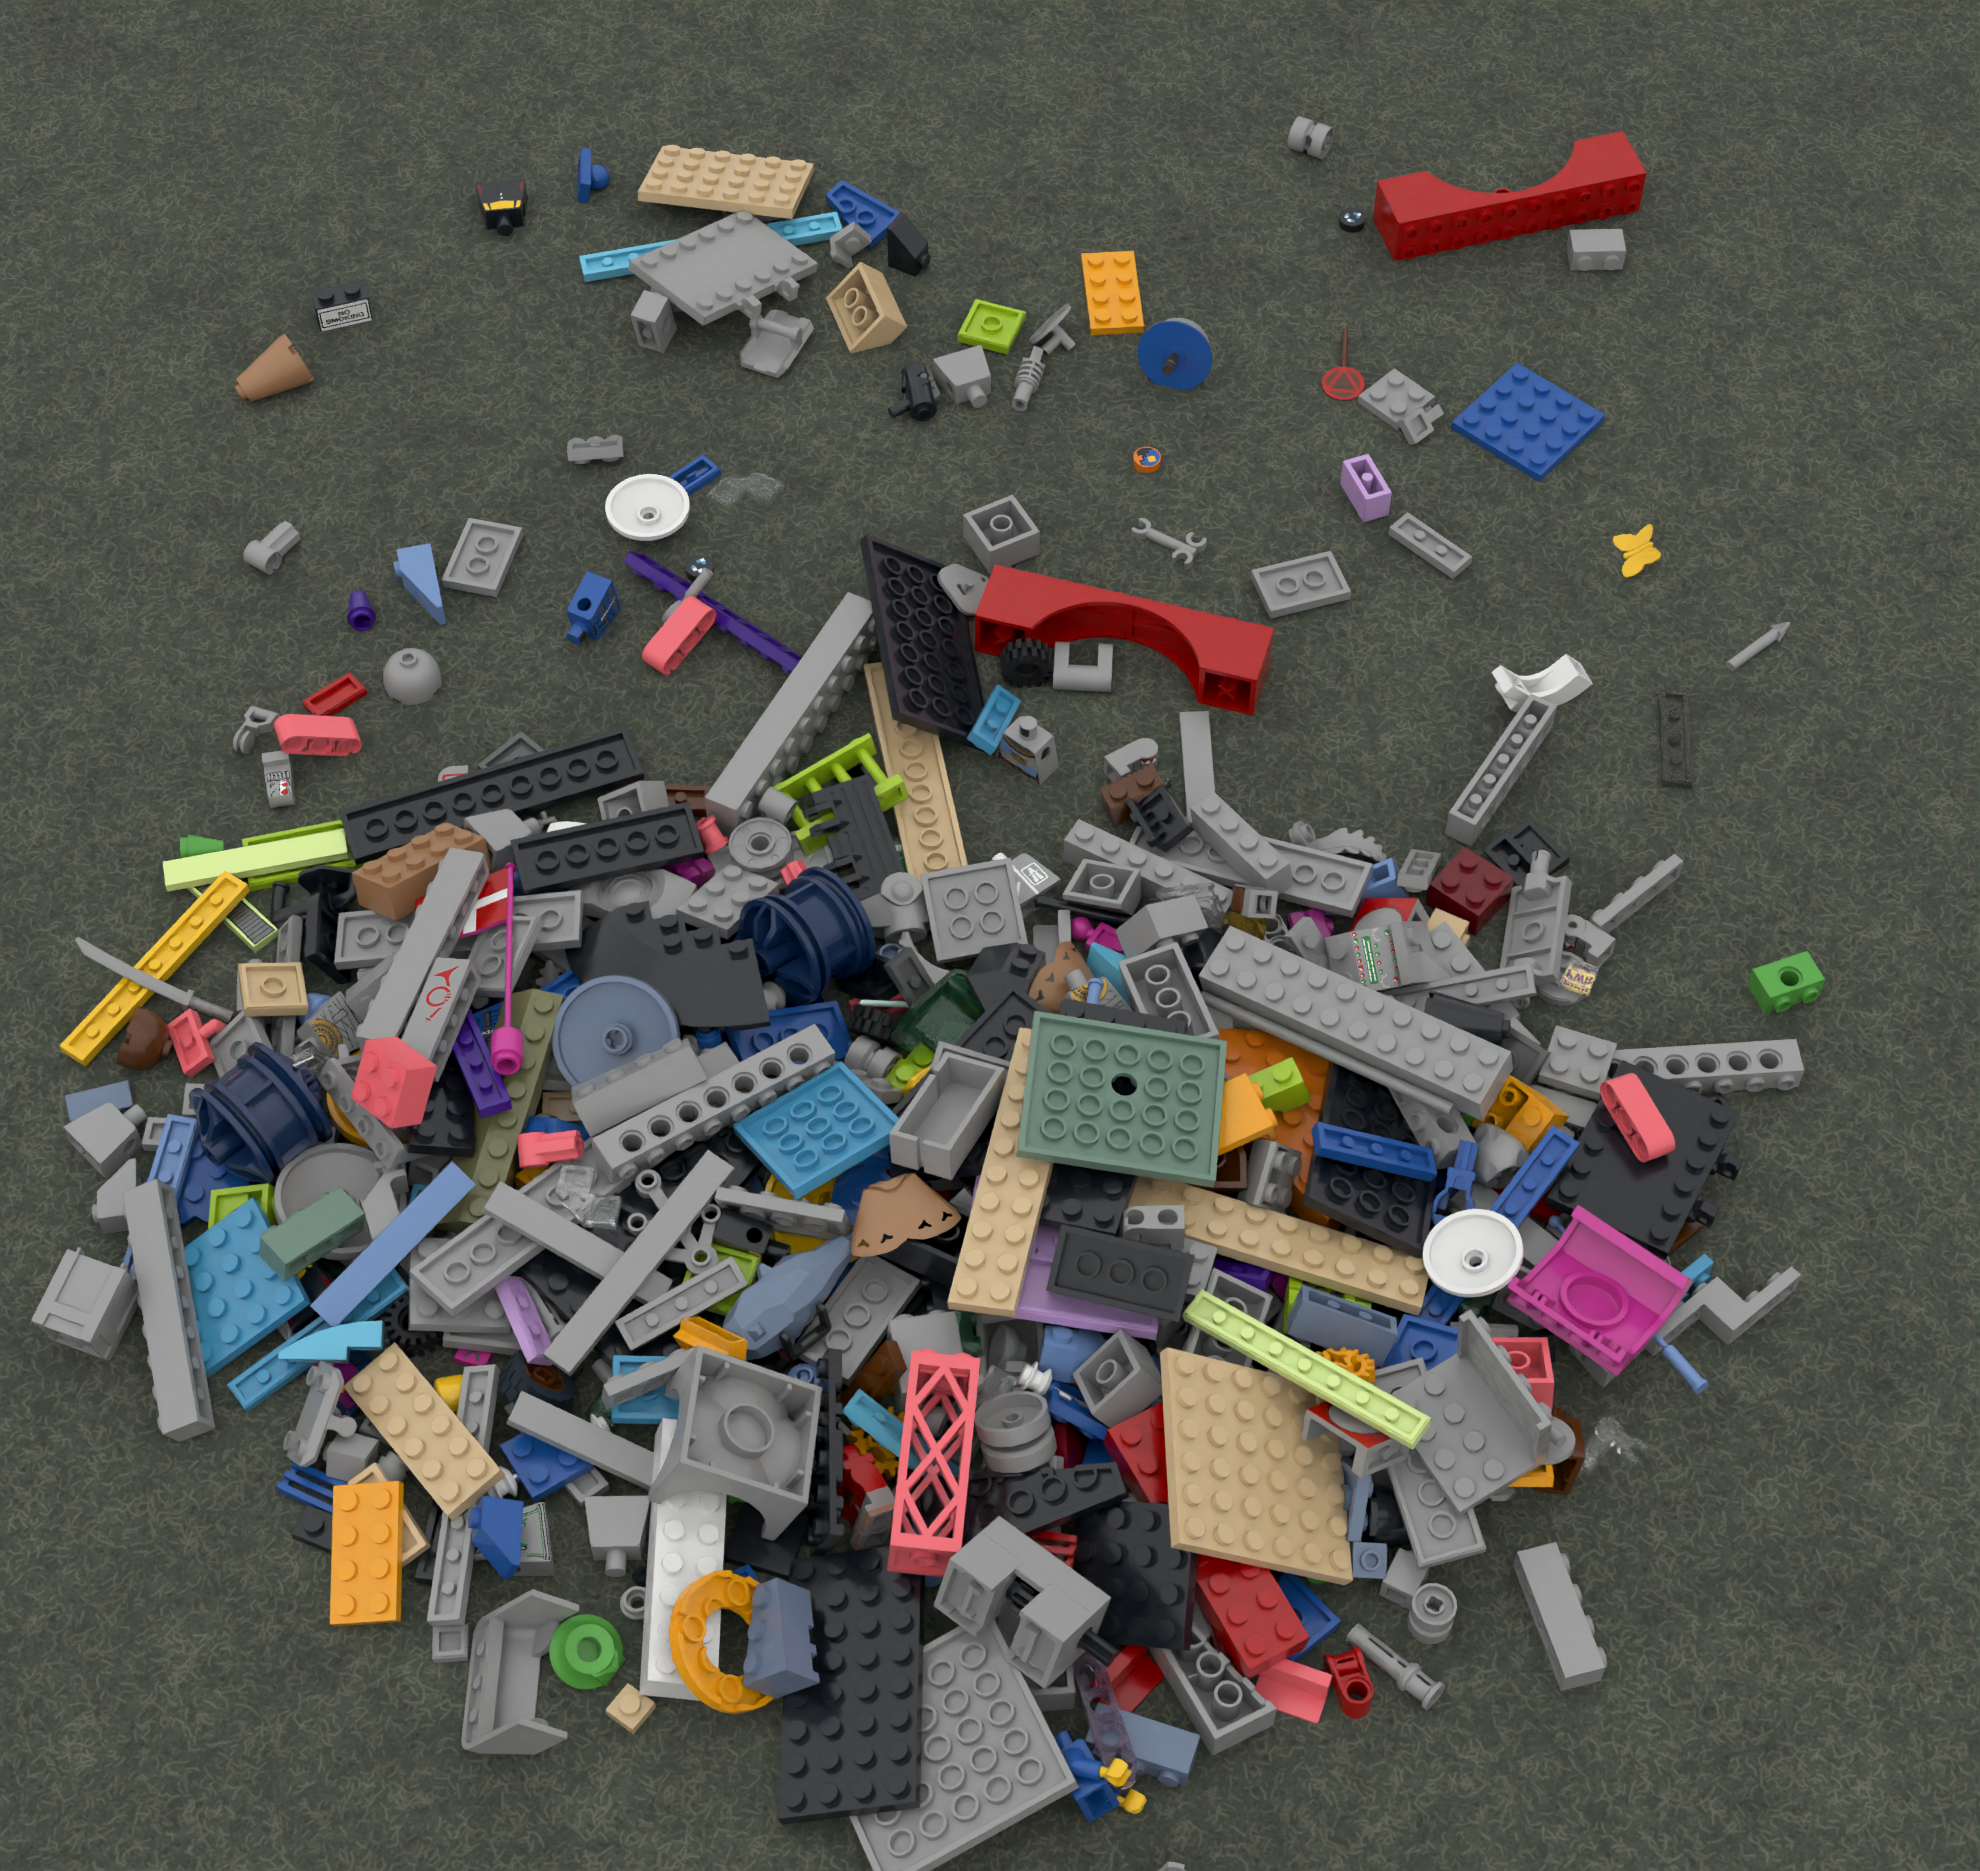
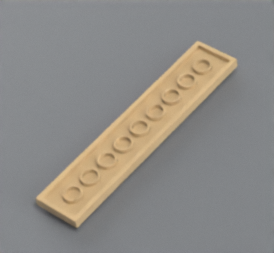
M882 662L863 664V672L885 775L887 778H890L898 773L905 783L909 798L892 807L906 873L915 876L921 882L920 874L968 865L939 736L893 720Z
M1019 1028L947 1301L949 1309L1012 1318L1016 1316L1054 1164L1052 1162L1016 1157L1031 1029Z
M1138 1176L1128 1208L1134 1206L1184 1205L1185 1238L1218 1247L1217 1254L1419 1316L1429 1277L1424 1266L1423 1257L1420 1259L1392 1247L1185 1183Z

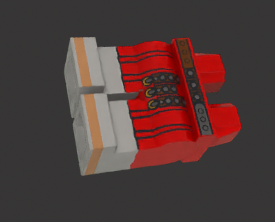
M851 1444L843 1447V1480L841 1487L836 1488V1494L843 1497V1510L840 1515L849 1521L854 1531L850 1543L854 1551L874 1548L887 1542L892 1529L895 1497L880 1471L874 1465L875 1459L873 1455L868 1453L861 1456L856 1445Z

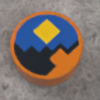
M1141 447L1135 451L1133 466L1137 471L1153 473L1160 467L1161 455L1155 448Z

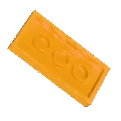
M1134 251L1081 253L1090 335L1144 333Z
M390 1481L333 1486L330 1625L348 1626L401 1622L404 1483Z

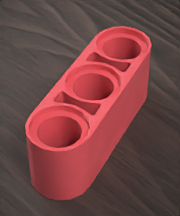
M694 596L687 597L646 645L642 652V660L665 676L671 673L669 671L671 669L675 670L711 628L716 619V611Z
M285 714L274 722V728L281 749L288 754L348 756V753H358L362 748L354 720L348 717Z
M1628 1073L1601 1083L1600 1095L1603 1103L1638 1160L1647 1162L1674 1152V1136L1637 1075Z

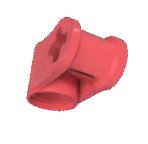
M714 815L703 817L696 822L704 854L706 855L719 850L729 842L728 837H724L717 827Z

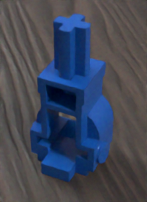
M1460 1140L1454 1168L1448 1167L1445 1189L1436 1196L1433 1203L1431 1222L1435 1226L1446 1218V1216L1438 1215L1439 1209L1447 1210L1451 1188L1466 1191L1465 1197L1467 1199L1464 1210L1476 1209L1472 1192L1478 1174L1473 1172L1479 1148L1478 1143Z

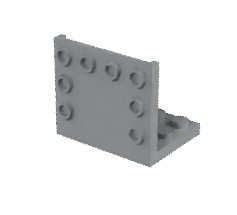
M1471 1309L1459 1316L1457 1354L1390 1394L1431 1417L1432 1424L1413 1450L1459 1516L1546 1463L1552 1427L1551 1421L1553 1420L1547 1406L1543 1402L1537 1403L1531 1395L1532 1387L1527 1378L1522 1373L1517 1375L1511 1367L1512 1359L1507 1350L1502 1345L1496 1346L1491 1339L1492 1331L1487 1322L1482 1317L1476 1318Z

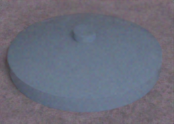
M609 975L595 978L582 984L565 999L554 1020L552 1048L559 1070L573 1087L630 1063L641 1055L663 1049L666 1043L680 1038V1030L673 1008L656 988L634 977Z

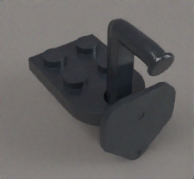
M318 865L303 870L298 874L299 885L310 893L309 900L285 907L286 894L290 891V887L278 881L272 884L274 889L271 900L270 922L279 929L293 914L303 917V922L306 925L305 957L336 983L346 984L350 982L351 969L337 970L334 959L339 913L350 912L348 905L357 899L352 872L356 870Z

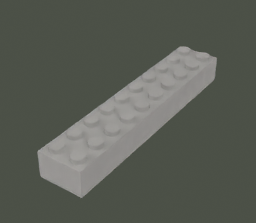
M847 592L705 796L707 817L715 816V823L724 837L727 836L730 839L731 833L738 825L746 820L760 817L762 811L758 809V806L765 792L770 786L774 787L777 783L784 782L789 773L793 774L796 771L799 758L803 752H809L814 736L817 732L821 733L824 730L827 717L831 711H837L844 692H849L852 689L855 676L859 671L863 672V664L868 663L869 655L872 651L876 652L879 649L870 600Z
M1229 926L1198 975L1203 991H1207L1456 1104L1455 1109L1481 1121L1484 1120L1513 1070L1511 1051L1232 926Z

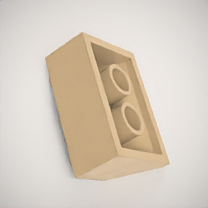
M859 262L826 297L851 353L891 344L907 328L883 273L862 262Z

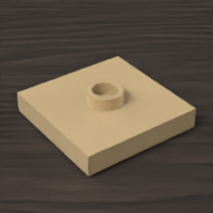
M301 962L238 964V978L244 1017L308 1015L309 1007Z

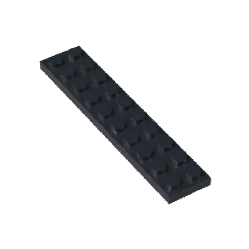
M622 727L339 811V815L355 864L359 865L387 855L389 850L400 848L410 843L414 837L425 835L435 830V827L442 823H451L464 829V819L466 817L503 809L512 810L518 817L644 780V772L626 727Z

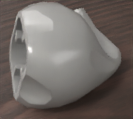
M1490 1123L1479 1124L1473 1134L1474 1140L1479 1144L1473 1172L1478 1174L1477 1181L1483 1186L1497 1189L1505 1188L1528 1159L1529 1153L1516 1137L1500 1127Z

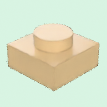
M627 1683L605 1711L606 1715L634 1734L653 1712L656 1705L647 1696L639 1695V1691Z

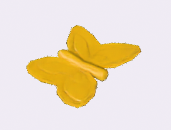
M1651 524L1646 525L1636 536L1621 534L1613 537L1614 545L1620 551L1626 552L1623 554V558L1626 560L1622 567L1623 577L1635 576L1642 571L1645 565L1652 564L1660 559L1661 552L1652 547L1653 542H1649L1653 532Z

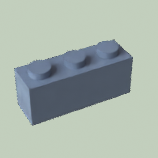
M1305 1285L1301 1286L1287 1316V1334L1291 1335L1294 1339L1303 1343H1314L1324 1347L1326 1350L1332 1348L1334 1351H1340L1342 1347L1352 1351L1358 1349L1359 1355L1369 1354V1359H1374L1375 1365L1381 1368L1398 1335L1395 1317Z
M1098 1702L1085 1743L1096 1761H1101L1108 1765L1115 1758H1118L1128 1764L1127 1769L1131 1770L1133 1775L1142 1776L1146 1773L1158 1777V1781L1164 1785L1177 1787L1178 1784L1187 1786L1199 1749L1200 1735Z

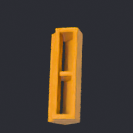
M699 1316L681 1319L680 1330L673 1335L680 1348L688 1350L699 1345L746 1361V1339Z

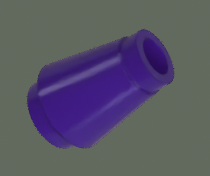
M357 590L350 594L347 621L355 630L366 631L373 626L376 614L366 593Z

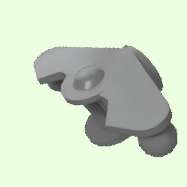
M897 872L889 875L881 886V893L860 901L871 923L874 937L884 939L886 943L899 945V941L902 939V932L909 931L914 944L923 940L927 936V932L931 930L921 882L909 873Z

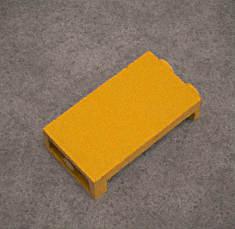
M1246 1073L1224 1082L1218 1156L1264 1135H1267L1270 1141L1276 1138L1274 1127L1278 1125L1277 1120L1270 1107L1264 1109L1261 1100L1264 1099L1263 1093L1257 1082H1250Z

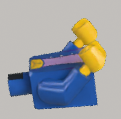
M1063 1731L1055 1736L1066 1762L1079 1785V1788L1071 1793L1089 1823L1117 1806H1121L1132 1814L1141 1812L1147 1801L1143 1794L1130 1789L1127 1796L1123 1798L1119 1796L1120 1791L1111 1789L1108 1784L1110 1782L1116 1787L1124 1785L1131 1774V1770L1127 1769L1128 1764L1115 1758L1109 1768H1107L1104 1762L1094 1759L1083 1738L1075 1740L1071 1731Z

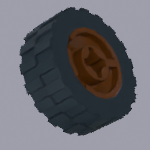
M519 1350L517 1353L515 1352L499 1375L501 1390L506 1394L510 1402L514 1404L521 1391L565 1411L576 1394L575 1382L571 1379V1376L554 1364L551 1366L528 1364L522 1350Z

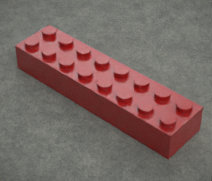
M1163 1402L1107 1429L1104 1440L1105 1448L1112 1460L1119 1465L1123 1478L1137 1502L1169 1504ZM1198 1554L1195 1600L1237 1672L1243 1678L1246 1676L1250 1679L1280 1661L1288 1659L1304 1650L1310 1636L1269 1569Z

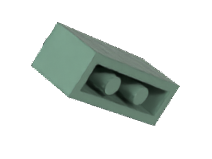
M341 1187L330 1193L325 1192L312 1205L304 1210H296L282 1224L271 1226L265 1230L260 1237L259 1256L284 1282L362 1232L365 1212Z

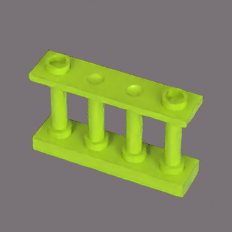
M869 733L854 739L847 746L774 786L777 790L797 800L809 792L813 793L822 790L821 785L835 777L840 783L851 780L846 771L862 763L877 783L874 786V790L882 812L909 798L901 776L897 773L887 778L872 758L877 752ZM797 805L791 816L800 828V830L794 833L799 847L806 857L828 845L827 836L839 832L835 830L817 837L810 835L809 828L834 819L832 813L826 814L810 823L809 820H805L802 810Z

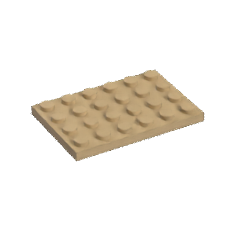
M677 145L662 146L638 190V201L736 213L747 211L753 215L793 219L813 175L814 164L806 163L804 160L799 159L793 161L781 160L774 156L762 158L748 153L737 155L730 154L728 151L711 152L705 151L702 148L686 149L680 148Z

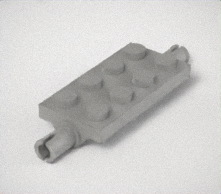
M1545 850L1538 851V858L1537 852H1532L1530 873L1526 874L1523 885L1512 887L1500 968L1531 963L1535 986L1559 980L1572 882L1567 876L1557 878L1549 876L1548 869L1551 855ZM1530 997L1512 1000L1510 1003L1514 1008L1522 1009L1524 1001V1007L1526 1008L1530 1005Z

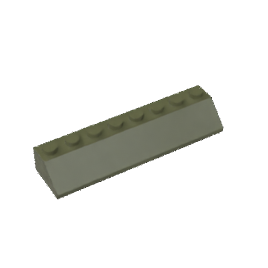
M529 989L511 994V1027L518 1029L523 1034V1063L516 1073L511 1075L499 1073L511 1099L512 1109L481 1119L472 1099L473 1158L454 1156L452 1162L476 1185L433 1228L460 1234L485 1215L482 1212L483 1208L500 1181L510 1187L513 1186L519 1166L517 1135L525 1133L530 1116L535 1115L554 1055L552 1048L554 1020L558 1010L565 1001L564 995L538 989ZM505 998L494 1031L504 1027ZM490 1042V1045H489V1048H488L490 1054H491V1042Z

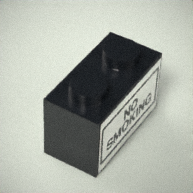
M363 280L310 291L320 332L373 320Z

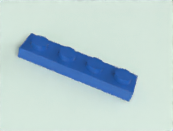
M1317 1122L1311 1129L1315 1155L1428 1182H1431L1437 1175L1433 1149L1321 1122Z

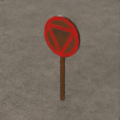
M1347 328L1343 329L1341 367L1329 370L1323 376L1321 382L1325 394L1339 401H1350L1358 398L1363 393L1365 387L1362 375L1355 369L1347 367Z

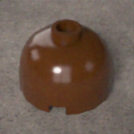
M138 1007L127 1028V1036L125 1042L121 1044L116 1064L128 1069L143 1071L156 1066L161 1057L167 1059L174 1041L168 1040L169 1027L159 1014L152 1010Z

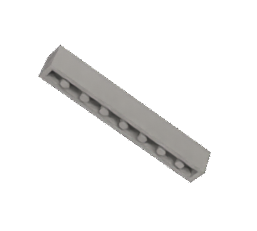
M450 847L445 858L440 860L438 872L434 880L428 884L426 897L422 905H418L415 919L411 927L406 929L403 943L399 951L394 953L391 967L387 975L382 977L380 989L375 999H372L369 1003L368 1014L363 1024H359L357 1027L355 1038L361 1053H363L366 1040L393 1036L402 1039L405 1025L411 1018L416 1000L421 995L436 958L450 957L487 881L490 872L485 853Z
M154 1179L122 1192L124 1199L123 1214L128 1223L129 1235L127 1240L134 1259L132 1271L137 1280L139 1290L137 1301L142 1310L144 1320L142 1331L147 1340L149 1350L147 1362L152 1370L154 1380L152 1392L158 1405V1426L162 1435L177 1441H184L215 1429L175 1192L173 1187L158 1179Z

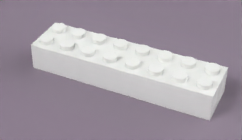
M663 1418L655 1433L652 1484L656 1480L670 1449L676 1429V1419ZM692 1491L674 1495L661 1504L651 1502L639 1695L700 1701L686 1686L672 1660L669 1637L670 1619L676 1600L691 1582L711 1572L723 1570L727 1494L712 1491ZM721 1609L713 1611L705 1622L706 1635L703 1638V1644L708 1648L706 1650L707 1656L716 1668H718Z

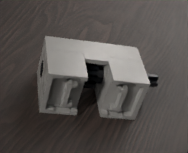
M998 1516L949 1559L933 1606L974 1637L1008 1607L1021 1617L1011 1647L1004 1653L1003 1658L1044 1689L1054 1682L1085 1651L1107 1667L1112 1664L1114 1658L1119 1653L1116 1648L1097 1635L1111 1597L1002 1517Z

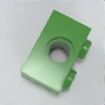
M1808 951L1752 969L1747 986L1764 1014L1773 1011L1780 1013L1789 1009L1793 1004L1802 1001L1810 1003L1820 996L1825 978Z

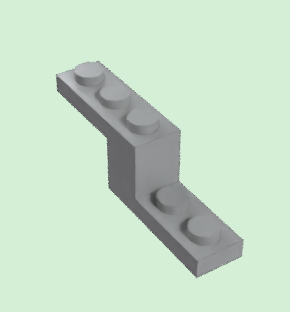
M1792 1266L1782 1274L1776 1272L1767 1281L1766 1287L1762 1291H1753L1745 1300H1742L1718 1277L1709 1284L1703 1282L1693 1291L1692 1297L1684 1303L1681 1300L1666 1324L1657 1333L1669 1344L1700 1319L1724 1343L1729 1345L1795 1291L1801 1274ZM1654 1338L1645 1346V1349L1652 1356L1663 1349Z

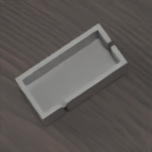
M945 1052L933 1069V1074L928 1076L889 1133L891 1163L919 1170L922 1166L925 1173L952 1180L999 1108L1005 1085V1068Z

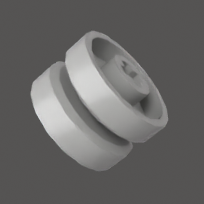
M1014 1391L1001 1394L986 1401L977 1409L974 1421L978 1437L981 1440L980 1444L985 1465L991 1470L1000 1473H1020L1032 1470L1046 1463L1054 1456L1057 1443L1053 1426L1050 1424L1051 1418L1047 1401L1040 1394L1029 1391Z

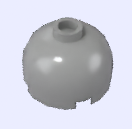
M404 648L389 657L383 668V684L391 699L399 700L401 704L405 705L421 704L434 697V693L438 688L440 689L442 675L435 658L429 653L418 648Z

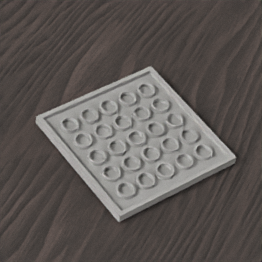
M995 1619L975 1637L959 1626L923 1646L920 1808L850 1816V1820L873 1871H931L1079 1788L1022 1672L1003 1658L1004 1653L1010 1648Z

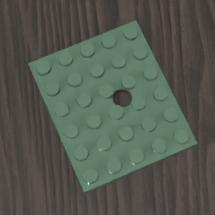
M1034 1011L1016 1157L1214 1187L1217 1172L1227 1041ZM1117 1077H1128L1132 1085L1136 1087V1091L1131 1095H1120L1113 1090L1111 1083Z

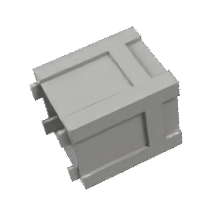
M79 1247L76 1252L67 1249L31 1321L39 1326L52 1341L110 1362L139 1305L137 1301L139 1294L137 1280L135 1276L133 1278L129 1276L130 1274L127 1272L129 1268L124 1263L119 1268L84 1256L85 1252Z

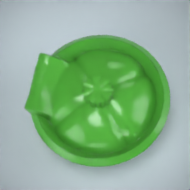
M583 1614L567 1619L557 1628L550 1642L549 1655L555 1673L562 1681L575 1688L593 1689L600 1686H608L609 1682L626 1661L623 1656L622 1642L616 1629L608 1621L595 1615Z

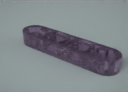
M1090 1654L1083 1655L1075 1662L1073 1673L1074 1683L1099 1759L1101 1762H1104L1105 1767L1109 1768L1115 1759L1114 1756L1120 1754V1759L1128 1764L1127 1769L1130 1768L1131 1774L1124 1785L1116 1787L1108 1782L1113 1788L1127 1789L1136 1782L1138 1765L1105 1665ZM1090 1666L1092 1671H1096V1687L1090 1689L1091 1684L1087 1674H1083L1084 1667ZM1096 1697H1102L1108 1700L1110 1708L1104 1713H1097L1091 1709L1090 1702ZM1106 1730H1115L1121 1736V1740L1118 1744L1109 1746L1102 1742L1100 1736Z

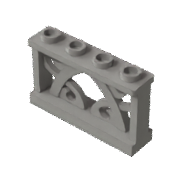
M362 1053L340 1059L335 1057L327 1059L319 1076V1082L387 1169L395 1168L397 1164L430 1156L428 1154L408 1153L407 1144L401 1143L403 1135L407 1136L406 1126L391 1129L351 1099Z

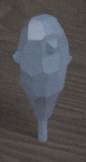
M853 1231L847 1236L839 1234L812 1250L784 1256L773 1268L763 1263L756 1267L759 1281L741 1293L728 1312L722 1328L747 1340L746 1361L763 1358L781 1349L782 1345L779 1334L782 1332L789 1336L792 1346L795 1344V1339L801 1335L804 1328L816 1315L815 1305L825 1301L842 1272L854 1255L851 1253Z

